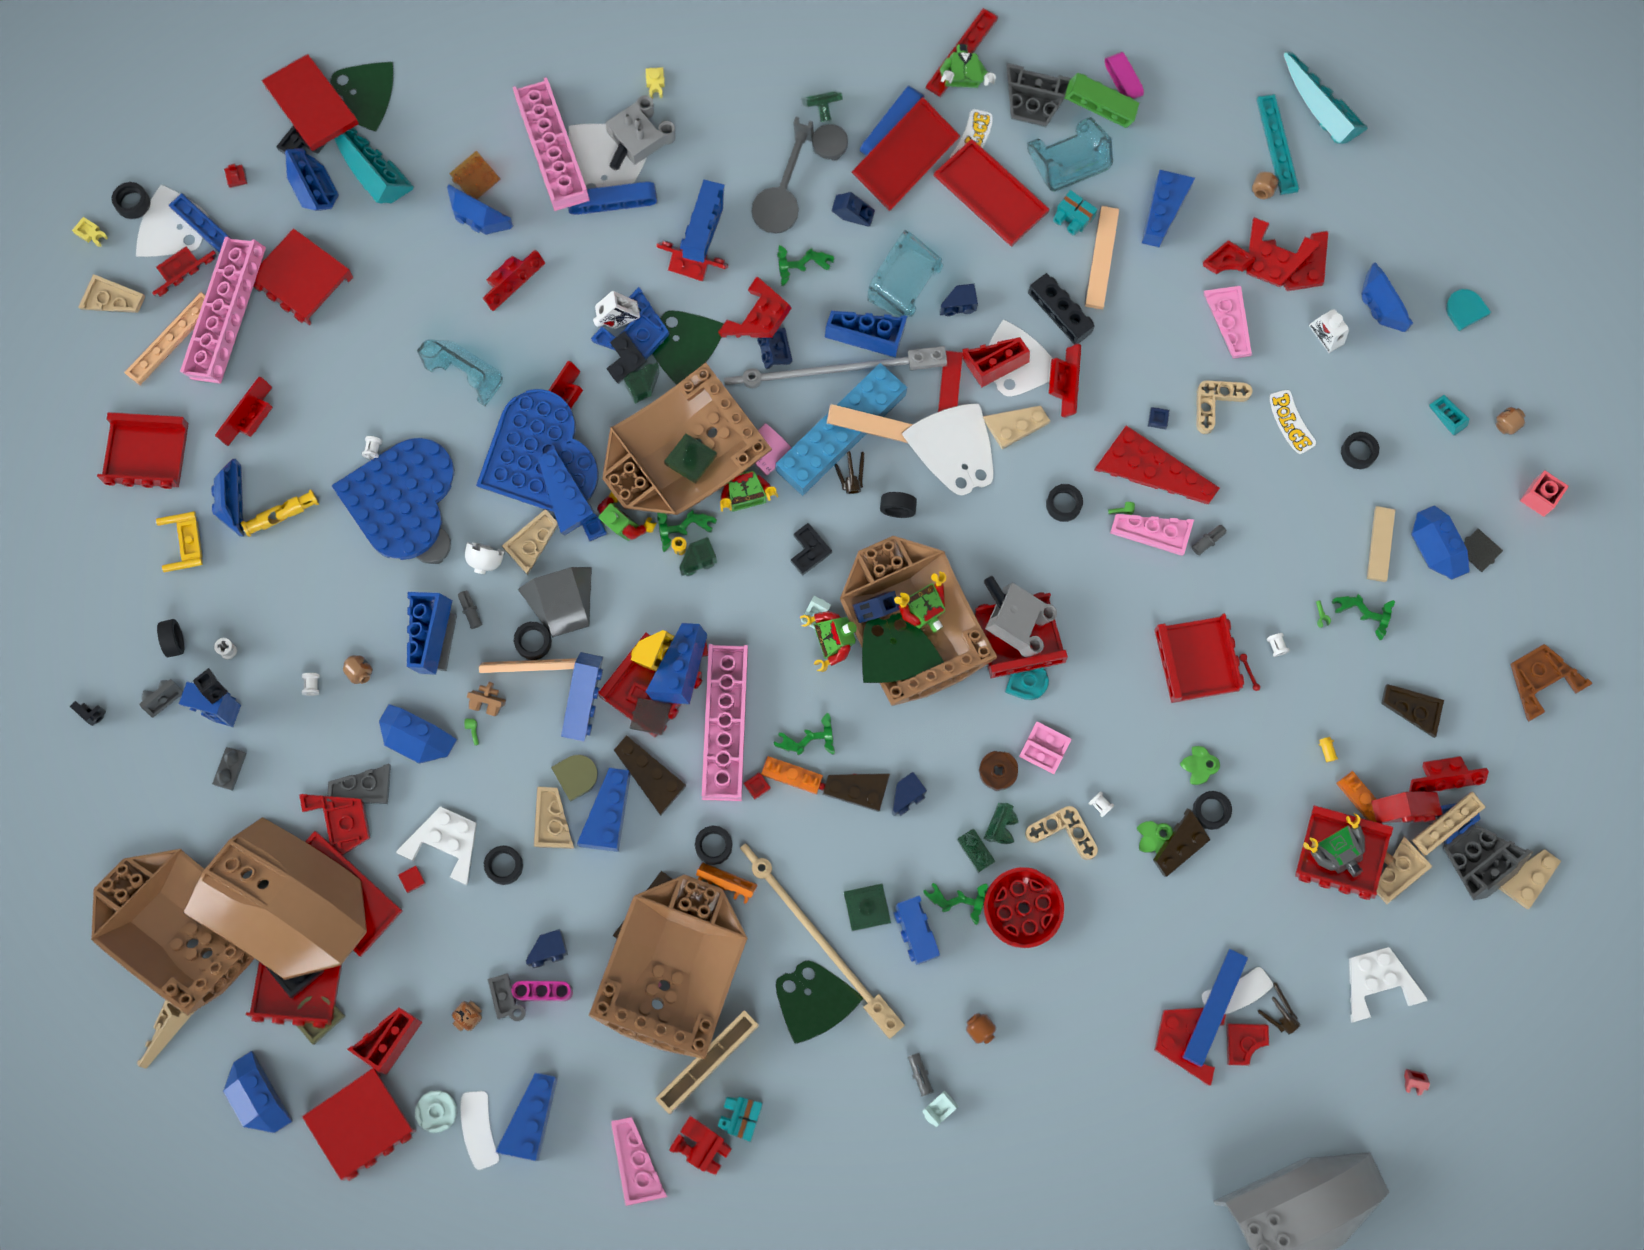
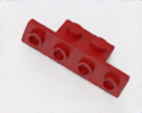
M668 241L656 244L657 248L672 252L668 271L699 281H704L708 264L722 269H727L729 264L724 263V259L717 257L710 259L707 258L708 255H706L704 263L682 258L683 250L673 247V243Z
M185 246L156 266V269L167 282L153 291L152 294L154 296L159 295V297L169 291L167 289L172 284L175 286L179 285L184 281L183 277L189 273L191 276L200 270L198 266L203 263L207 265L215 260L213 257L216 255L215 251L213 250L200 260H197L188 247Z
M534 250L523 261L511 256L486 279L489 285L494 287L483 297L490 310L495 311L545 264L537 250Z
M1080 344L1066 349L1065 361L1059 358L1051 359L1049 394L1062 399V417H1068L1077 412L1081 359Z
M567 361L548 391L560 396L571 409L583 392V389L573 384L580 374V370L571 361Z
M259 376L217 431L215 437L226 446L231 444L239 432L251 437L273 408L269 403L263 401L272 389V386Z
M1461 756L1423 762L1422 768L1427 777L1412 779L1409 792L1443 791L1485 784L1489 771L1487 768L1468 770Z

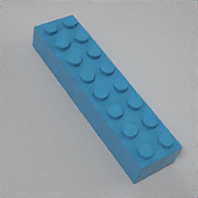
M879 363L837 406L885 417L906 396L907 386ZM827 414L776 463V472L803 496L867 433L827 424Z

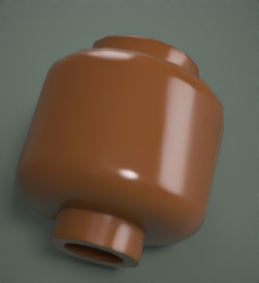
M977 1013L966 1022L968 1024L966 1031L975 1043L980 1044L984 1042L988 1044L995 1038L993 1034L996 1031V1026L987 1014L980 1015V1013Z

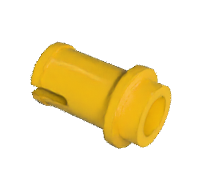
M675 537L671 543L675 554L683 555L686 552V540L683 537Z
M1331 737L1320 739V744L1318 745L1322 748L1326 763L1337 760L1338 757L1333 746L1334 740H1331Z

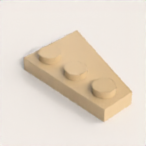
M93 274L78 308L81 310L138 313L146 296Z
M1041 406L983 416L985 424L1001 449L1050 423V419Z
M545 509L504 543L502 547L528 575L558 527V523Z
M537 787L534 847L574 849L558 788Z
M1405 837L1393 855L1394 861L1387 865L1379 880L1377 895L1386 904H1389L1432 868V865Z
M1545 849L1541 850L1526 861L1520 871L1499 889L1524 908L1530 909L1561 861Z

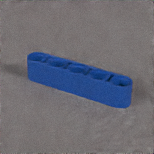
M907 86L864 141L860 152L867 156L911 108L924 97V94L911 86Z
M641 182L587 189L589 201L568 207V212L573 215L652 206L657 203L655 184L653 182Z

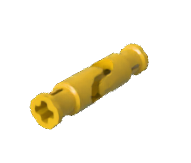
M310 489L308 493L300 497L295 496L282 505H277L257 514L253 519L246 522L242 521L241 525L247 536L251 537L252 533L261 529L266 530L286 520L288 517L304 512V509L314 504L319 505V502L313 490ZM275 511L277 519H270L268 516Z

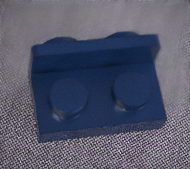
M778 328L772 338H758V345L761 349V358L765 369H770L773 365H790L793 362L785 328Z

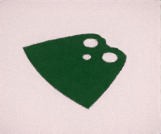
M393 62L370 63L343 68L335 71L330 80L332 87L338 95L343 97L344 103L356 117L358 125L374 132L380 126L391 98ZM345 75L348 77V83L339 85L337 78ZM355 89L356 94H350V90Z
M666 311L660 319L669 331V336L652 355L664 372L677 385L710 358L722 338L718 332L724 323L682 311ZM669 317H675L678 324L670 328L667 326L666 320ZM673 336H679V340L674 341Z
M901 613L892 614L890 618L885 620L880 618L872 619L865 625L862 644L863 683H886L912 678L944 663V661L921 629L906 621L905 630L898 631L894 627L896 620H903ZM880 625L884 629L883 635H873L872 627ZM895 638L897 640L896 644H892L890 639Z
M809 960L798 964L793 973H784L776 980L778 1001L794 1044L807 1041L830 1030L844 1020L863 1000V997L843 980L819 964ZM805 968L814 970L815 976L813 979L808 980L803 977L802 972ZM790 980L794 982L796 988L793 992L784 990L783 983ZM805 989H810L811 994L806 995L804 992Z

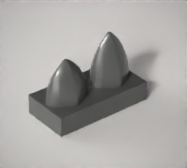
M172 679L161 680L159 688L155 692L143 691L142 702L139 705L153 718L179 698L183 691Z
M226 747L212 784L233 791L246 753Z

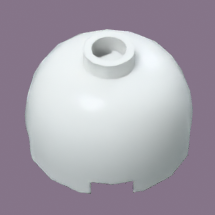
M467 542L465 559L469 566L475 568L474 572L486 574V571H493L501 565L505 551L499 548L497 551L493 550L489 545Z

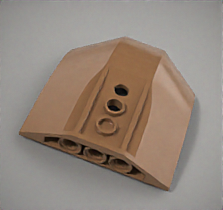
M704 363L664 395L620 423L610 427L602 479L624 509L678 515L728 484L769 453L772 448L708 364ZM710 429H717L715 437L711 438L708 436ZM696 439L702 440V446L699 449H694L692 446L693 441Z
M891 536L858 551L840 597L849 622H854L857 626L855 635L862 647L863 632L868 621L858 622L853 608L854 604L888 591H895L897 597H901L900 593H907L911 596L931 583H936L931 579L932 574H937L938 578L939 571L946 574V581L943 583L945 612L938 618L944 627L935 633L928 624L920 628L932 642L944 663L912 678L880 683L891 706L935 694L961 682L997 658L955 577L945 551L896 536ZM898 610V611H895V612H893V613H890V614H888V615H885V616H882V617H879V618L882 619V620H885V619L890 618V616H891L892 614L901 613V612H900V610ZM901 619L896 620L894 627L899 630L902 627H906V623ZM875 625L872 627V633L875 636H881L884 633V629L880 625Z
M263 817L229 839L202 872L184 911V914L228 940L281 976L284 980L342 965L367 933L361 880L325 854ZM252 871V875L249 878H243L246 872ZM261 881H269V885L265 889L258 888Z
M181 849L124 858L93 889L91 940L137 979L188 1016L224 993L252 963L254 958L184 914L204 868ZM190 940H198V944L196 947H187V944ZM206 952H213L209 958H203Z
M682 875L634 895L588 1016L625 1037L657 1049L705 1059L728 990L748 939L723 889L693 877ZM660 981H667L670 988L667 991L661 990L658 986ZM659 1000L662 1003V1008L655 1009L652 1006V1001Z

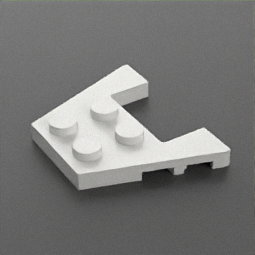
M439 807L396 853L414 861L423 843H426L457 857L458 861L450 878L468 885L477 823L443 807Z
M1389 947L1349 958L1351 1023L1371 1017L1364 997L1373 993L1401 986L1408 1006L1428 1001Z

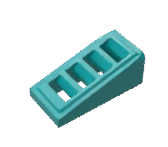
M1442 395L1429 405L1454 436L1468 426L1470 419L1445 395ZM1442 404H1445V406H1444L1443 408H1441V409L1438 408V407L1441 406Z

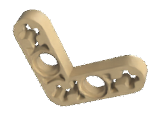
M1208 380L1201 382L1197 389L1198 431L1202 434H1209L1215 427V400L1245 402L1252 395V387L1247 383ZM1207 387V390L1210 391L1208 393H1205V390H1203V388ZM1226 387L1230 393L1223 395L1220 392V388ZM1241 389H1244V392H1246L1245 396L1240 392ZM1203 403L1209 404L1210 407H1211V410H1210V411H1204V410H1202L1201 404H1203ZM1208 416V418H1207V424H1208L1209 426H1208V428H1205V425H1203V422L1205 421V417Z
M1072 806L1064 807L1031 824L1025 831L1026 839L1031 843H1037L1065 828L1081 858L1091 860L1098 852V848L1082 818ZM1066 811H1068V813L1074 814L1072 816V820L1074 823L1076 821L1079 822L1071 828L1068 826L1072 824L1071 820L1069 818H1064V816L1066 815ZM1050 819L1057 822V828L1054 830L1048 829L1046 822ZM1039 824H1042L1044 831L1037 835L1038 838H1035V836L1031 837V829L1037 831L1041 828ZM1075 828L1083 830L1084 836L1079 839L1074 836L1073 830ZM1086 838L1088 839V841L1085 842L1086 846L1088 848L1092 847L1093 851L1091 852V856L1088 853L1084 854V844H1082L1081 846H1079L1078 844L1079 842L1084 841Z

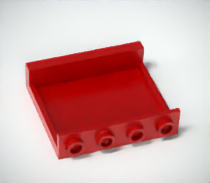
M293 228L260 264L253 287L259 292L263 290L272 302H279L280 307L287 313L291 311L299 322H305L310 326L309 318L344 280L349 283L353 276L347 267Z
M107 412L106 419L110 423L103 471L102 474H97V477L103 484L109 486L122 484L127 487L141 485L145 488L160 486L164 489L179 487L189 425L185 418L179 416Z
M1039 592L1033 595L1045 604H1051L1050 593ZM982 604L975 608L974 615L997 656L995 660L987 664L990 678L1066 663L1068 655L1066 650H1063L1055 619L1044 625H1037L1035 623L1030 637H1040L1044 647L1041 652L1031 657H1024L1019 650L985 629L996 604Z
M1225 613L1216 618L1166 626L1164 623L1156 626L1154 630L1171 703L1239 692L1243 688L1244 677L1240 674L1238 668L1240 660L1238 655H1235V640L1230 634L1231 623L1226 618Z
M645 632V634L642 636V638H641L639 641H641V640H643V639H645V638H647V637H649V636H651V635H649L647 632ZM631 650L601 688L599 697L656 738L658 734L662 735L666 730V723L677 716L678 708L681 704L654 702L648 697L645 706L641 707L626 700L633 681L648 687L656 673L632 661ZM700 671L697 674L694 686L695 689H697L703 681L701 679L702 672Z
M1314 805L1304 842L1311 847L1312 841L1309 838H1314L1319 843L1348 825L1351 828L1352 825L1346 821V817L1349 816L1351 822H1354L1356 817ZM1360 818L1358 825H1361L1365 837V852L1363 853V860L1358 863L1363 872L1358 876L1352 877L1348 869L1342 873H1337L1335 870L1330 871L1319 866L1311 855V850L1305 849L1303 846L1295 877H1298V880L1301 882L1310 883L1312 881L1319 883L1318 886L1322 888H1337L1343 894L1355 893L1361 899H1375L1393 827Z
M259 962L250 1012H246V1016L252 1018L251 1021L264 1023V1020L267 1019L272 1020L274 1024L284 1025L285 1021L292 1022V1025L305 1026V1023L313 1024L312 1027L325 1028V1025H331L342 965L324 969L325 972L292 999L268 971L266 966ZM312 996V997H311V1000H309V1001H307L306 1003H304V1005L301 1007V1009H298V1010H297L299 1004H300L304 999H306V998ZM322 997L327 998L330 1001V1005L323 1001Z
M374 1068L302 1116L340 1180H353L359 1175V1170L364 1167L366 1169L377 1163L376 1159L382 1154L384 1157L395 1150V1145L400 1142L402 1144L408 1142L413 1138L411 1134L416 1132L410 1126L380 1078V1072Z

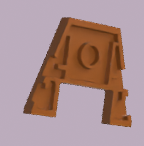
M1545 644L1510 664L1528 722L1545 712L1535 694L1559 679L1565 678L1575 694L1593 684L1588 678L1585 679L1577 673L1578 670L1572 669L1567 665L1563 658Z

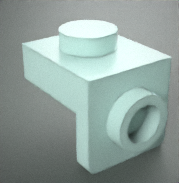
M814 596L804 615L814 616L816 613L828 611L831 604ZM805 617L801 619V622L807 624L808 620ZM812 622L810 627L815 629L814 624H816V622Z
M944 1091L923 1110L926 1120L937 1127L957 1109L958 1105Z

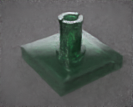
M839 91L801 98L803 106H818L820 122L832 120L828 105L830 102L843 100L842 92Z
M685 434L664 460V464L696 484L717 457V452Z
M883 884L843 892L852 932L891 924Z

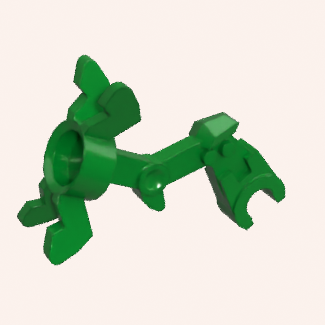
M779 245L777 256L779 257V272L782 277L781 286L786 285L790 279L788 269L798 268L801 271H806L804 265L813 260L823 269L829 271L830 265L826 261L833 263L835 258L821 251L820 253L815 252L811 248L801 260L787 261L786 255L788 251Z
M692 510L680 525L667 526V515L665 513H657L662 551L666 552L671 545L669 533L679 532L682 535H687L688 532L685 529L692 522L707 532H712L713 528L707 524L709 522L716 524L717 519L705 514H694Z
M1359 594L1357 597L1344 596L1332 600V604L1339 603L1341 605L1340 608L1335 610V613H1341L1357 606L1363 614L1360 620L1373 619L1379 621V627L1375 631L1377 638L1382 640L1386 635L1392 607L1395 604L1394 600L1384 604L1382 614L1368 610L1363 603V598Z
M826 713L821 720L824 725V732L813 733L810 730H804L807 736L800 743H796L784 733L779 732L778 735L784 740L782 743L774 741L773 744L775 747L785 751L797 752L799 756L804 752V748L810 741L825 739V750L834 755L835 749L833 746L830 714Z
M935 883L931 884L935 889L934 893L929 894L924 890V895L933 904L943 908L942 912L950 911L952 906L959 903L974 906V911L970 914V917L975 925H978L988 884L985 883L977 888L978 895L976 899L966 897L963 892L958 890V897L947 901Z

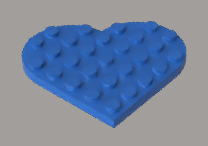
M532 389L517 397L515 396L505 406L476 486L554 512L538 458L555 448L587 500L592 497L597 487L598 466L590 450L574 439L576 430L575 418L569 405L560 396L551 391Z
M413 438L396 444L380 454L378 458L372 459L331 486L378 553L387 558L407 560L423 554L437 540L442 525V515L437 503L450 491L455 471L448 452L440 444L429 439Z

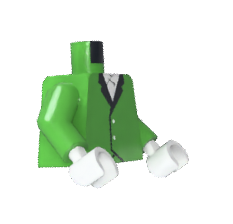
M966 44L957 45V52L952 53L940 68L941 81H945V86L978 88L983 80L984 85H988L989 82L993 85L995 84L996 75L989 73L985 69L982 62L978 60L976 53H968Z

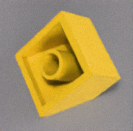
M662 630L638 641L637 646L632 650L631 660L656 672L675 636Z

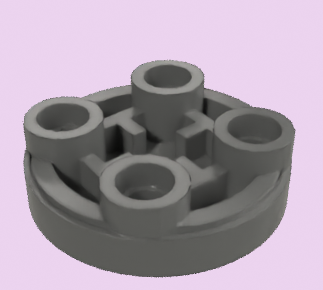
M826 124L819 127L812 137L813 152L824 159L838 160L845 153L848 146L846 132L834 124Z
M440 528L439 536L432 547L417 556L420 561L427 564L442 563L451 549V540L446 531Z

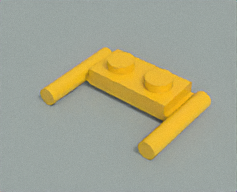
M195 511L156 518L157 526L171 523L177 524L182 560L181 562L162 565L163 572L203 565L199 527Z

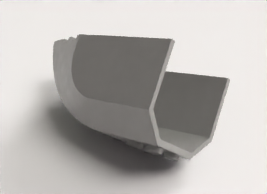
M1367 1152L1305 1158L1215 1200L1214 1203L1218 1206H1227L1239 1224L1250 1250H1336L1349 1240L1353 1233L1388 1195L1389 1190L1371 1153Z

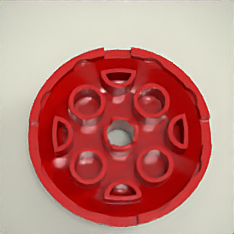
M1026 867L1010 869L999 875L989 886L984 900L985 919L994 935L1004 943L1017 948L1037 947L1050 940L1058 931L1064 917L1063 896L1056 883L1049 876L1038 870ZM1019 904H1026L1028 913H1021L1018 910Z

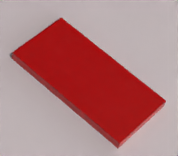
M308 54L261 80L311 151L359 124L356 117Z
M922 97L851 173L890 211L954 144L960 135Z
M973 139L934 172V177L1011 247L1049 213L1050 209Z
M314 831L305 842L361 880L367 933L353 951L362 957L403 910L322 835Z

